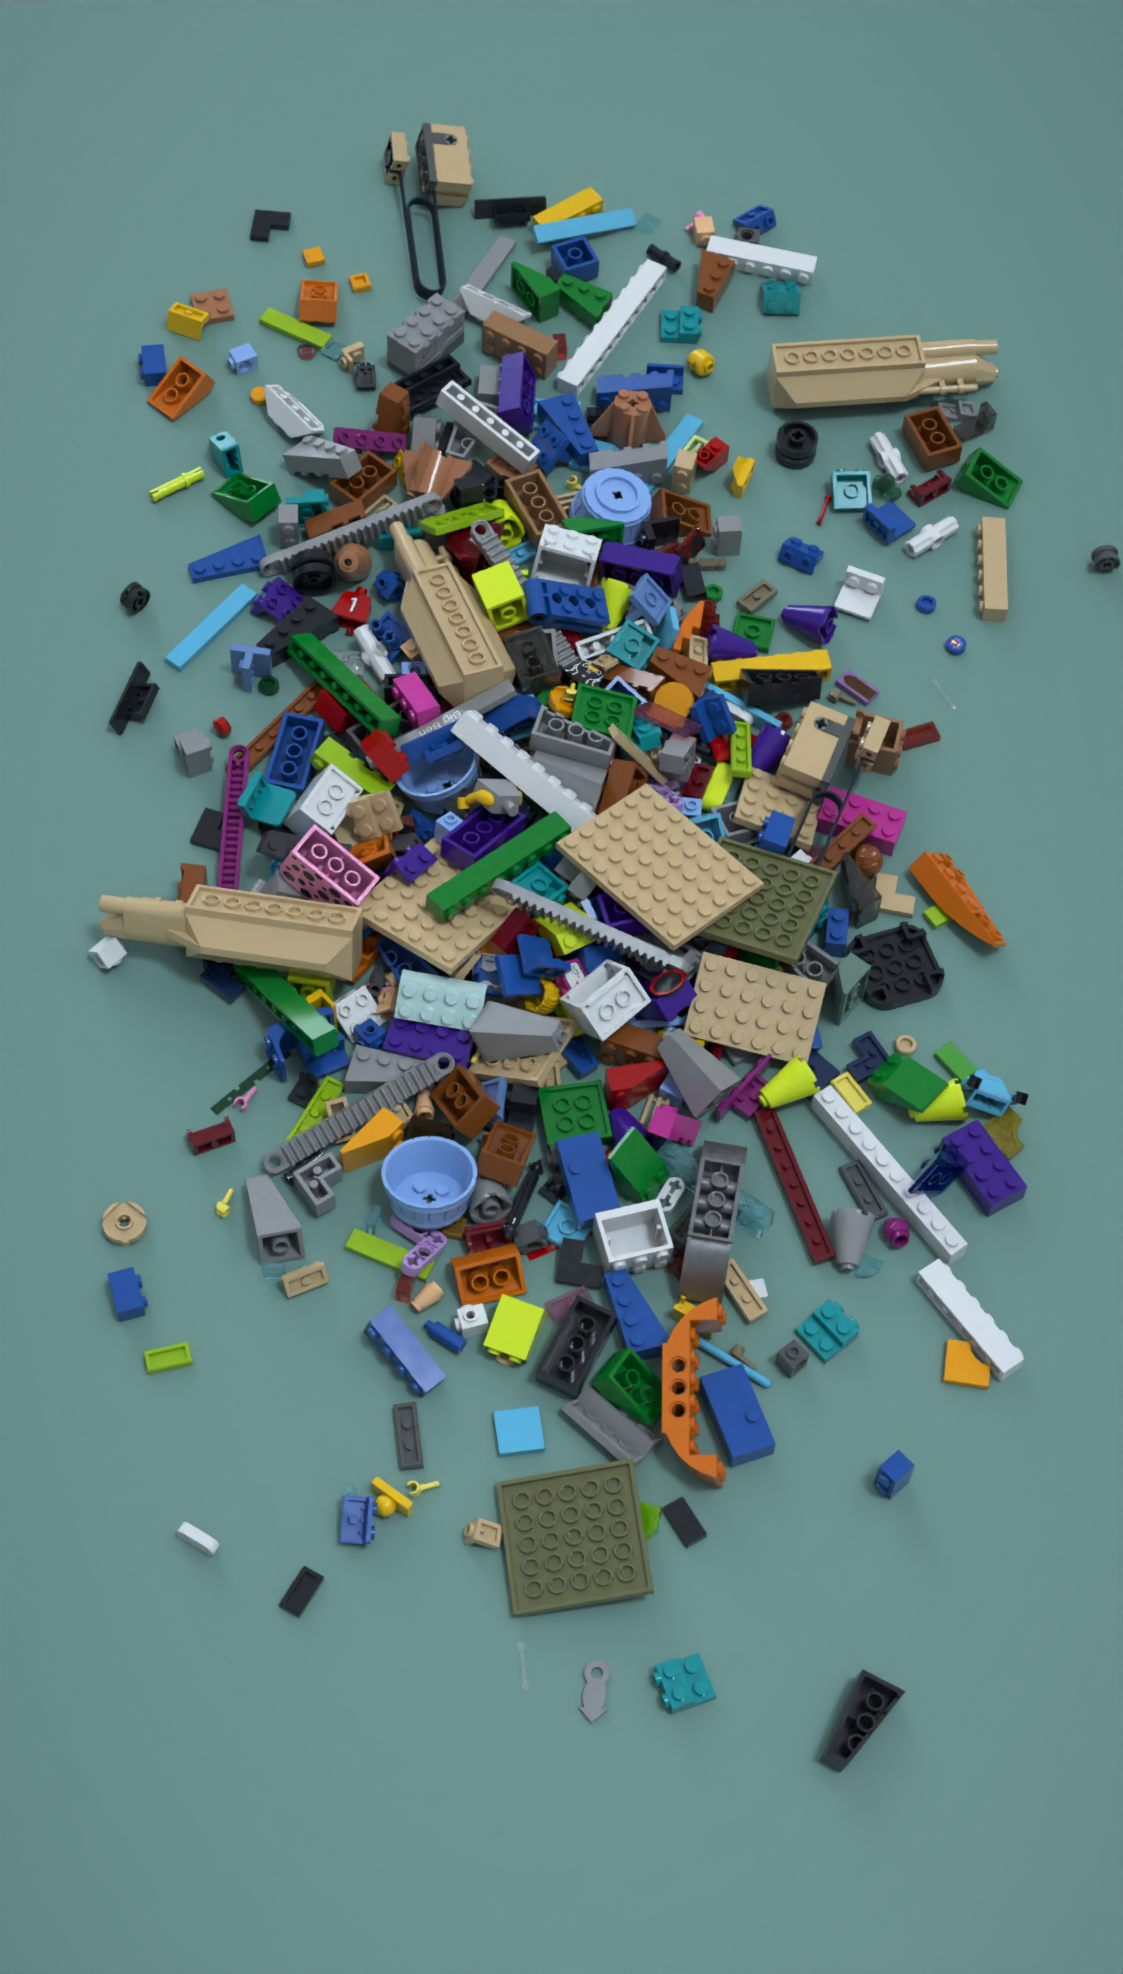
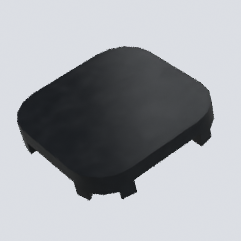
M908 921L900 922L899 927L863 936L860 933L849 944L847 956L851 952L871 966L864 1000L874 1009L881 1011L896 1009L930 999L941 990L945 975L944 969L939 967L926 939L927 933L923 928L919 929L916 926L909 925Z

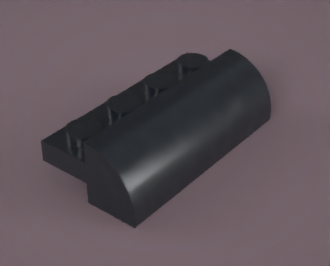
M448 354L394 382V384L409 391V413L411 417L436 404L440 391L451 380L463 389L472 385V381L461 370L460 363Z

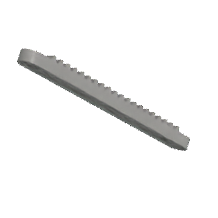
M436 492L424 494L266 556L259 561V569L262 575L266 577L274 576L281 572L287 574L288 570L291 569L293 556L300 551L316 548L331 554L332 552L336 553L345 544H360L361 541L366 543L368 538L374 540L376 535L381 537L383 532L389 534V526L393 522L400 521L403 525L407 524L409 526L411 521L417 523L419 518L425 519V516L438 511L442 507L443 502ZM436 500L435 503L428 505L429 502ZM270 564H273L272 567H270V568H265L266 566H268V565H270Z
M476 520L470 529L472 539L491 567L509 561L523 591L522 583L527 578H524L523 572H520L519 566L511 558L510 552H507L506 546H503L502 540H499L498 534L493 531L487 521ZM481 526L485 529L486 533L479 535L476 533L475 528ZM532 625L537 630L554 629L550 627ZM555 628L558 668L562 672L564 668L580 661L579 657L575 655V651L571 649L570 643H567L566 637H563L562 631Z
M496 878L491 887L495 894L510 900L511 906L517 903L520 910L526 907L527 913L534 911V916L542 914L543 920L548 917L550 918V923L557 921L559 927L564 924L565 930L573 928L574 934L580 931L581 937L589 935L590 941L596 938L597 944L603 941L606 948L612 945L613 951L620 949V954L627 952L629 958L634 955L636 956V961L643 959L645 965L650 962L651 968L659 966L660 972L664 969L668 971L681 970L685 975L689 972L691 964L687 960L507 880Z
M446 1052L436 1053L268 1151L263 1157V1166L271 1173H279L289 1166L295 1165L296 1162L310 1156L313 1152H317L320 1148H324L327 1144L341 1138L342 1135L348 1134L349 1131L370 1121L383 1107L386 1109L392 1108L394 1105L401 1103L402 1100L409 1098V1096L416 1094L426 1086H430L433 1082H437L440 1078L449 1074L455 1066L454 1058ZM442 1057H446L449 1061V1065L445 1069L438 1067V1060ZM272 1156H277L280 1159V1164L275 1168H271L268 1165V1160Z

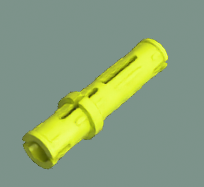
M199 466L186 474L183 472L180 474V477L150 490L149 495L152 501L156 502L184 487H190L192 483L205 478V474Z

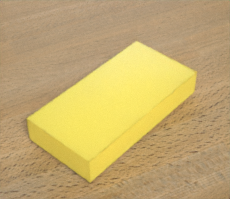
M848 1071L830 1081V1085L856 1115L872 1107V1101Z

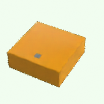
M320 246L302 250V255L308 268L325 264V258Z
M367 273L349 276V282L354 294L372 290Z

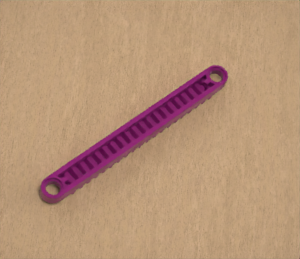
M240 744L233 746L229 750L217 887L239 890L245 817L237 804L240 795L244 793L247 787L250 761L248 748ZM237 752H241L245 756L242 759H236L234 755Z

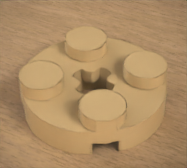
M134 1202L114 1203L103 1214L102 1227L104 1234L110 1241L125 1247L138 1241L146 1231L147 1220L145 1212ZM127 1219L130 1220V1221L128 1222V1223H129L128 1226H126V1227H125V1226H124V1227L121 1226V1223H120L121 1220H123V1221H126Z

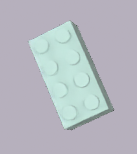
M403 969L400 977L394 1018L470 1031L483 1010L487 984Z

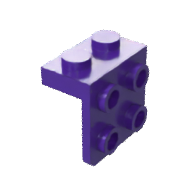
M278 576L272 582L267 581L261 589L263 593L261 596L258 595L252 602L254 606L250 613L256 617L265 611L276 621L281 622L305 598Z
M421 842L415 847L410 845L403 852V856H397L390 863L391 866L382 873L384 876L382 880L396 872L410 885L433 866L438 859Z

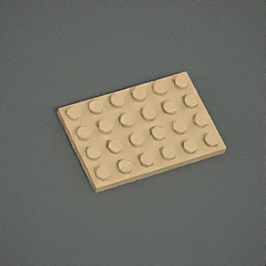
M703 951L693 988L697 996L691 1000L683 1031L692 1038L762 1056L771 1054L773 1055L772 1058L789 1062L793 1057L799 1055L801 1056L800 1062L805 1060L808 1063L827 983Z

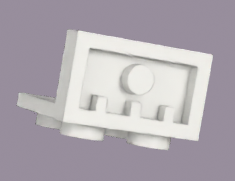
M849 565L846 570L844 584L834 607L837 610L870 620L883 593L885 577Z
M365 985L357 986L334 1002L338 1022L351 1043H355L353 1028L367 1019L371 1018L379 1026L386 1022L385 1019L376 1014L377 1004Z

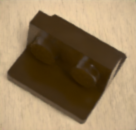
M412 1115L406 1141L423 1136H437L454 1141V1127L450 1124Z

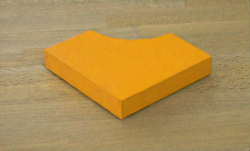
M948 1339L943 1383L988 1390L991 1366L983 1364L975 1358L971 1351L970 1342Z

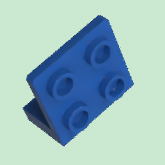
M889 501L880 508H876L870 502L864 508L862 521L887 545L915 528V522L892 501Z
M525 934L517 935L522 968L525 975L555 980L572 971L571 963L561 961V959H553L549 939Z

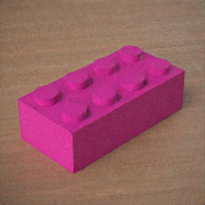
M830 786L828 791L837 794L843 803L847 791ZM850 793L832 837L835 838L863 812L877 825V828L861 843L871 844L880 853L892 857L905 824L907 811ZM828 798L824 799L817 816L816 832L829 836L838 815V807L834 801Z

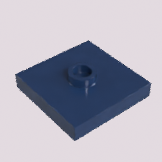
M811 1049L807 1064L817 1079L814 1082L815 1087L820 1086L821 1091L830 1084L831 1080L840 1075V1071L817 1051ZM814 1095L809 1096V1097H806V1098L811 1101V1100L813 1099V1096H814Z

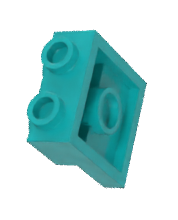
M680 306V311L662 310L660 342L697 344L698 337L702 336V326L698 325V323H702V312H699V306Z
M837 469L835 472H832L830 481L833 511L864 510L867 504L872 503L870 471H865V469H855L854 471Z
M324 489L304 490V497L286 498V504H298L299 528L305 527V520L329 511V506H327L329 505L328 494H324Z
M627 619L605 652L617 658L623 666L646 672L650 664L648 661L653 656L657 646H659L660 639Z
M647 715L635 717L630 740L643 752L662 746L660 738L663 737L660 727L656 726L654 718H648ZM616 745L623 759L631 757L621 746Z
M539 861L511 881L513 884L561 905L567 899L568 886Z
M830 1299L814 1310L811 1317L795 1328V1333L824 1364L857 1339L860 1331L857 1321L852 1317L848 1319L843 1314V1307L836 1301L833 1303Z
M699 1653L679 1660L676 1657L655 1665L652 1677L655 1685L660 1686L663 1693L661 1694L663 1706L665 1709L669 1708L671 1715L716 1699V1694Z

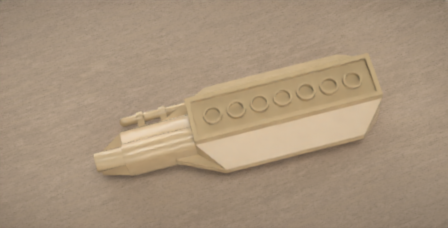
M917 334L771 344L766 378L772 408L795 409L901 402L918 399L919 395L925 394L946 395V393L955 392L964 394V392L977 391L979 385L992 383L995 381V378H998V367H995L992 362L982 356L997 354L998 343L996 339L921 342L920 335Z
M393 522L389 526V531L395 542V562L406 583L400 608L401 616L438 693L454 707H457L506 679H509L512 684L516 668L492 621H490L476 590L458 575L459 570L457 566L453 565L450 553L446 551L444 546H439L437 550L440 555L435 556L429 543L423 540H413L408 535L402 522Z
M199 884L196 885L187 903H184L183 900H163L162 897H155L154 899L127 896L123 898L102 895L99 902V910L109 912L105 917H102L100 922V929L103 930L104 934L129 940L186 948V957L254 966L261 969H274L281 972L288 971L315 975L322 978H336L342 981L353 980L362 959L363 908Z

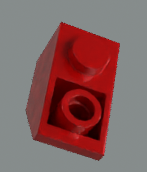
M715 436L696 452V464L704 470L716 472L728 461L730 446Z

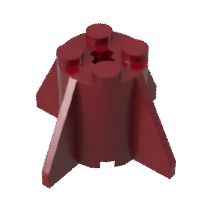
M497 522L489 523L500 539L504 525ZM471 526L450 532L444 547L450 553L454 565L457 566L460 577L475 589L471 575L488 569L491 566L470 535ZM481 526L475 528L476 533L479 535L486 533L485 529Z

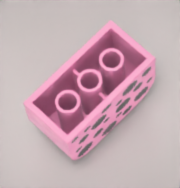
M316 824L311 827L290 852L280 868L284 879L308 900L357 907L380 879L378 875Z

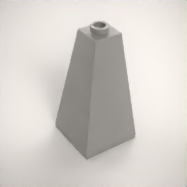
M536 750L534 756L529 757L534 763L541 764L546 769L545 772L548 775L557 777L561 781L560 785L566 790L568 788L575 792L578 800L588 803L596 814L608 770Z
M493 1001L486 1003L469 1031L485 1062L559 1052L568 1037L559 1020Z
M680 1028L673 1032L668 1030L661 1036L662 1042L657 1046V1049L695 1118L717 1106L741 1080L738 1075Z
M268 1175L246 1178L248 1199L261 1266L305 1258L301 1224Z

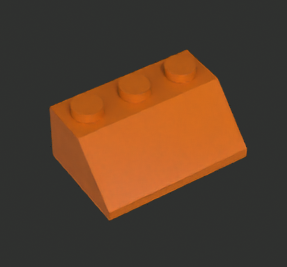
M514 1243L450 1259L453 1280L461 1306L484 1304L500 1300L502 1294L512 1297L527 1293L520 1253Z

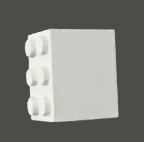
M545 524L531 578L590 586L602 539L592 535H584L574 530L559 528L556 525Z
M331 763L313 778L284 819L283 824L297 835H306L311 827L316 824L326 834L331 836L347 814V803L354 797H358L363 788Z
M609 959L605 960L559 999L572 1019L577 1020L580 1031L601 1041L607 1039L651 1002V999L631 969Z
M659 1199L595 1213L592 1231L605 1274L626 1269L627 1272L640 1273L645 1271L646 1268L653 1266L661 1268L670 1263L674 1247Z

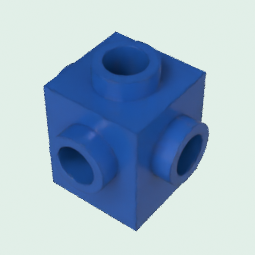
M382 570L377 575L372 586L382 598L398 601L404 593L406 583L401 579V575L397 571Z
M369 1018L353 1028L357 1045L382 1051L387 1034L383 1026H379Z

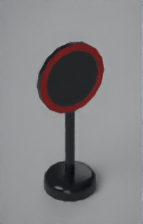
M628 954L621 956L616 962L629 967L636 978L640 976L651 980L650 992L656 997L674 994L686 982V975L681 970H669L657 977L641 972L640 961H636L635 956L629 958Z

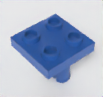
M545 420L530 442L540 450L536 463L544 471L550 473L558 460L567 464L572 459V455L565 451L571 441L550 421Z
M387 610L379 620L376 618L371 620L369 626L377 641L386 647L388 651L386 657L390 664L393 665L403 653L400 646L412 637L407 626Z

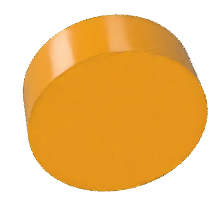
M264 387L252 389L251 401L254 404H266Z

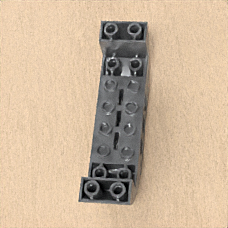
M704 1140L677 1298L683 1295L688 1300L699 1302L717 1298L720 1305L722 1304L747 1147Z

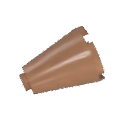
M356 543L345 544L337 550L334 556L335 572L344 581L359 582L370 574L372 557L364 546ZM348 559L352 561L350 566L347 564Z

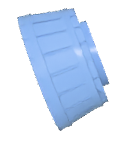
M618 468L602 469L588 477L583 487L575 494L570 504L569 518L585 517L624 522L622 545L638 546V544L640 545L642 522L650 520L651 496L644 482L633 473ZM620 492L623 498L615 499V495L612 493Z
M466 744V747L457 754L451 753L439 762L428 763L426 757L410 763L411 768L396 780V783L402 792L410 797L421 810L441 815L443 814V807L446 802L456 798L464 788H468L478 777H482L479 754ZM451 782V787L444 790L443 784Z
M423 1136L409 1139L393 1148L384 1159L381 1174L390 1206L400 1220L419 1229H439L453 1224L454 1221L456 1222L465 1213L470 1202V1196L476 1185L477 1166L470 1152L462 1145H459V1143L450 1139H444L443 1137ZM428 1195H431L432 1198L436 1200L431 1201V1204L426 1203V1200H423V1198H427Z

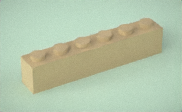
M982 517L981 524H977L976 535L980 536V539L977 541V551H980V555L978 554L977 566H980L977 579L981 582V585L978 587V597H981L978 612H982V620L1005 622L1008 612L1005 518Z

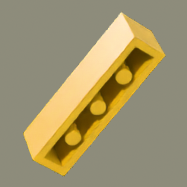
M590 186L534 215L532 226L603 213V198Z

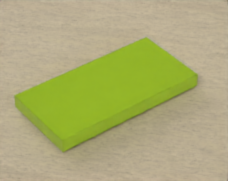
M481 502L418 521V527L438 536L472 526L476 520L489 521L503 517L505 512L503 508L488 502Z

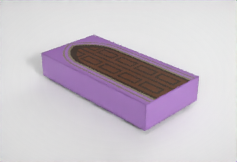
M850 669L836 680L835 685L865 706L879 695L878 689Z

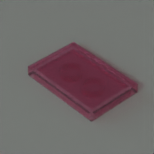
M652 701L640 704L634 710L636 715L685 738L700 733L703 725Z

